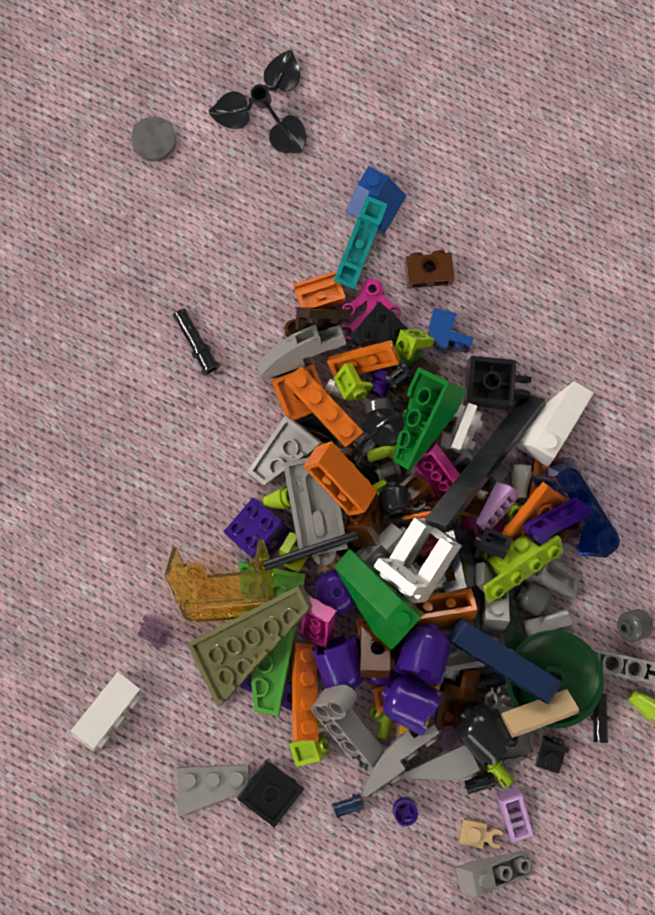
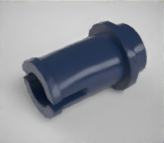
M352 794L351 798L334 802L333 808L336 817L340 818L355 811L360 813V810L364 809V804L360 794Z

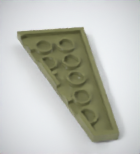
M302 584L187 643L217 707L221 706L313 607Z

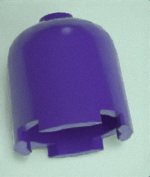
M335 568L326 570L318 577L314 586L315 599L320 600L326 606L333 607L336 610V615L347 613L354 608L356 603Z
M426 623L425 626L413 627L407 633L395 667L397 673L403 676H407V673L416 675V680L426 684H442L451 644L447 636L439 631L440 627Z
M345 635L333 638L327 649L322 647L318 649V646L312 648L321 680L326 688L347 685L356 691L355 688L364 681L365 678H360V645L356 635H352L351 639L346 640Z
M399 676L391 685L386 683L381 693V697L384 698L383 711L389 719L423 736L428 728L425 726L428 716L433 718L441 700L440 695L442 691L412 677Z

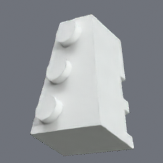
M117 672L72 728V736L93 752L98 747L101 749L110 738L108 734L112 728L115 727L117 729L125 719L123 714L127 708L130 707L132 709L141 698L138 696L140 688Z

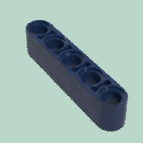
M462 619L457 621L448 636L452 645L550 705L562 684L549 673Z

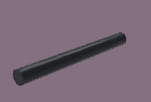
M354 530L265 560L263 565L265 570H269L358 540V537Z

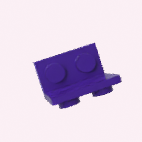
M252 498L224 530V533L262 566H264L263 561L271 559L279 550L289 533L294 532L255 498Z

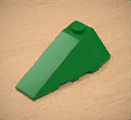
M418 367L408 388L407 397H410L407 410L403 411L402 418H405L403 431L398 435L393 461L411 471L457 413L467 390Z
M351 548L334 566L373 634L392 650L417 623L424 612L411 603L392 584L382 578L375 569Z

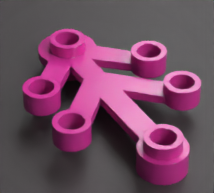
M377 279L366 280L361 286V294L351 303L343 305L342 309L347 307L353 309V312L350 314L351 318L354 316L355 310L367 301V310L350 325L343 326L342 332L349 329L353 333L376 306V302L378 303L379 301L388 310H396L398 312L396 317H400V308L392 305L383 295V285ZM374 286L377 291L371 293L368 291V288ZM344 335L345 340L352 339L350 336Z

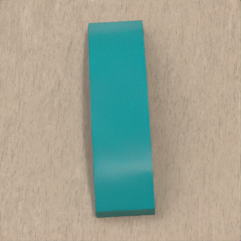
M366 196L335 274L334 282L353 290L355 289L366 257L387 208V203Z

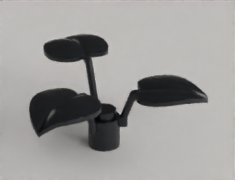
M288 50L281 53L267 65L264 71V82L267 85L258 84L251 89L249 105L246 97L240 92H228L209 109L208 112L211 117L224 127L240 129L249 122L247 111L251 110L255 103L260 109L267 108L278 124L270 130L269 140L271 145L283 153L302 152L306 143V132L302 122L293 115L286 116L281 122L270 105L272 97L269 91L276 92L279 88L283 92H288L294 89L300 81V68L293 51Z
M378 408L367 413L362 420L361 427L368 435L356 449L348 447L341 451L360 473L370 481L371 485L379 482L378 476L370 467L359 469V466L356 465L359 460L358 453L371 437L374 443L380 446H389L398 439V435L401 432V415L399 412L389 408ZM315 415L298 423L323 444L332 441L339 447L337 439L333 437L331 432Z

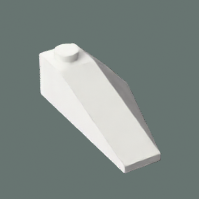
M575 381L546 403L545 407L514 447L548 467L594 392Z

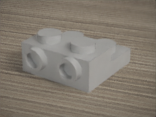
M391 523L379 535L377 546H369L360 557L380 574V571L374 565L379 558H390L405 534L406 529L403 526L399 529ZM419 554L417 555L413 563H415L417 559L420 557Z

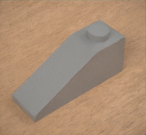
M459 742L407 766L403 773L405 774L404 778L463 779V781L475 777V772L480 771L473 754L462 742Z

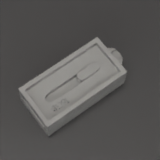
M308 458L283 462L299 549L345 534L339 504L303 467ZM346 543L311 556H313L318 564L327 565L335 559L336 551L348 549ZM324 553L330 554L328 557L325 558L320 557V555Z

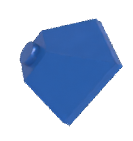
M368 166L354 191L346 213L358 218L366 196L387 203V208L378 227V231L385 234L406 198V194L389 176Z

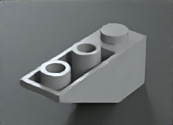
M481 591L480 631L504 633L510 622L509 591L492 603L486 600L484 592Z
M529 850L474 860L456 867L460 891L476 897L534 874Z

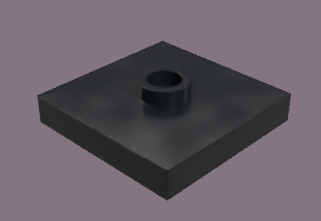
M266 759L237 796V799L275 828L304 788Z

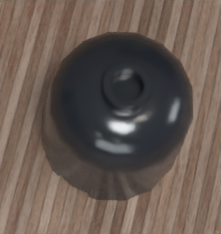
M479 704L473 708L467 706L459 714L461 720L457 725V736L484 767L487 764L491 766L507 753L508 750L505 746L509 741L512 740L515 743L518 736L512 738L501 715L487 704Z

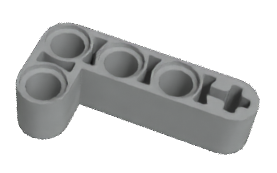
M592 648L601 663L603 673L655 684V676L646 673L647 669L655 671V662ZM609 657H612L614 665L612 668L607 669L605 662ZM635 662L637 669L633 674H630L629 665Z
M338 685L324 689L311 708L312 713L361 771L371 773L384 749L351 709L357 700L356 692L347 685Z

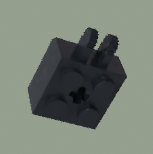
M470 356L467 360L465 380L467 392L464 397L463 406L471 403L477 407L509 410L513 407L514 397H530V391L514 389L515 383H531L532 377L515 375V360ZM488 379H491V383L494 384L492 387L486 384Z

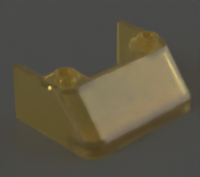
M263 539L258 540L255 558L249 562V571L207 575L205 569L197 563H184L178 548L172 547L164 575L186 620L190 622L233 620L274 599L273 568L265 570L263 561L270 559Z

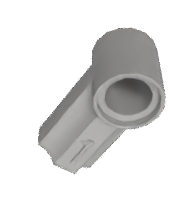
M566 609L522 619L527 637L545 630L569 631L572 630L573 625L571 616Z

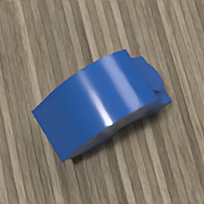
M434 308L428 326V335L435 339L433 346L444 353L448 345H452L451 349L459 352H464L465 349L469 350L474 337L452 331L456 313Z

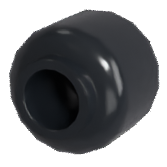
M398 482L386 484L385 488L379 493L381 510L384 515H388L391 519L406 516L412 507L408 488L399 485Z

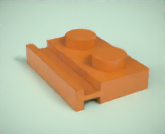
M336 271L293 284L300 307L330 308L345 303L346 297L341 284L333 281Z

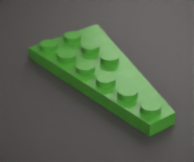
M238 562L241 574L240 583L243 593L244 614L301 584L305 588L306 574L274 568L265 570L264 566ZM297 624L251 673L254 712L279 716Z

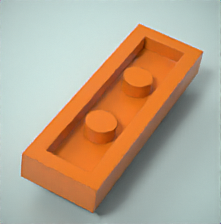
M392 340L329 356L327 363L335 377L345 363L353 364L356 372L362 374L397 365L400 358Z

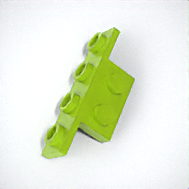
M523 534L512 542L504 560L496 556H491L487 559L488 566L498 576L483 586L486 600L492 603L496 599L501 598L507 591L521 584L523 580L534 572H538L551 560L558 558L563 552L561 538L555 535L539 547Z

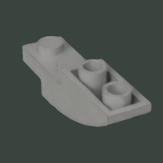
M316 325L292 334L278 343L257 363L261 380L297 370L301 366H305L304 358L313 357L319 353L346 345L341 326L337 325L318 332Z
M434 722L427 726L428 728L423 736L418 734L414 736L411 730L406 729L385 749L367 779L363 791L365 797L370 794L373 797L378 795L385 789L383 785L391 780L394 783L405 775L403 771L406 769L402 759L410 760L419 753L417 749L423 744L428 747L438 740L436 735L440 732Z

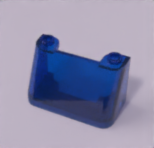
M565 457L558 459L531 478L536 487H539L544 482L556 491L561 488L570 499L577 497L591 507L592 515L583 519L585 524L580 527V541L574 546L580 556L606 558L617 550L620 538L614 521L580 466L573 458Z

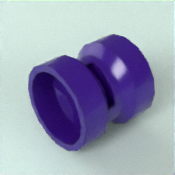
M383 369L374 370L373 379L370 381L373 385L369 391L370 393L380 398H386L390 385L383 376L389 375V372Z
M400 797L394 802L393 813L397 823L402 826L414 824L418 817L414 801L409 797Z

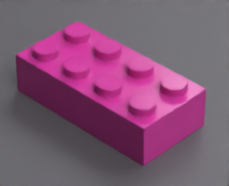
M436 442L432 443L414 466L417 472L431 486L439 500L460 475Z
M309 597L313 607L302 618L301 636L327 649L334 638L336 610L331 606L324 605L318 599Z

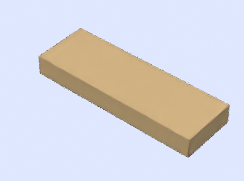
M566 689L556 693L550 705L536 700L503 712L501 718L510 735L514 738L578 714L579 708Z

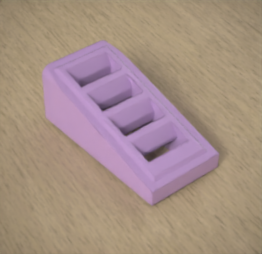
M499 482L495 483L476 522L483 532L486 527L492 530L517 500L519 495L513 487Z
M516 786L495 793L511 843L534 836L523 795L519 788ZM519 806V810L508 813L507 810ZM522 816L523 818L521 820H517L514 822L510 821L511 819ZM522 825L526 827L525 829L513 832V828Z

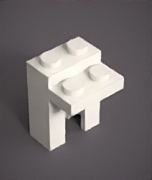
M468 403L466 406L460 405L457 413L451 419L455 421L451 434L444 432L442 434L440 445L442 450L460 456L468 448H474L475 441H472L475 432H480L484 420L480 419L482 413L476 411V405Z
M414 518L390 558H379L374 567L380 571L379 575L403 593L411 603L426 602L461 545L439 529L427 525L425 519ZM430 534H432L439 541L419 571L412 563Z

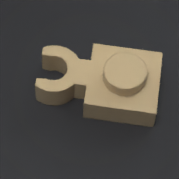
M463 818L459 844L483 849L484 842H488L491 847L500 848V843L492 841V837L495 834L503 835V832L499 828L486 830L487 823Z

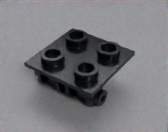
M379 301L350 337L356 346L360 345L362 348L392 340L395 347L400 330L409 329Z

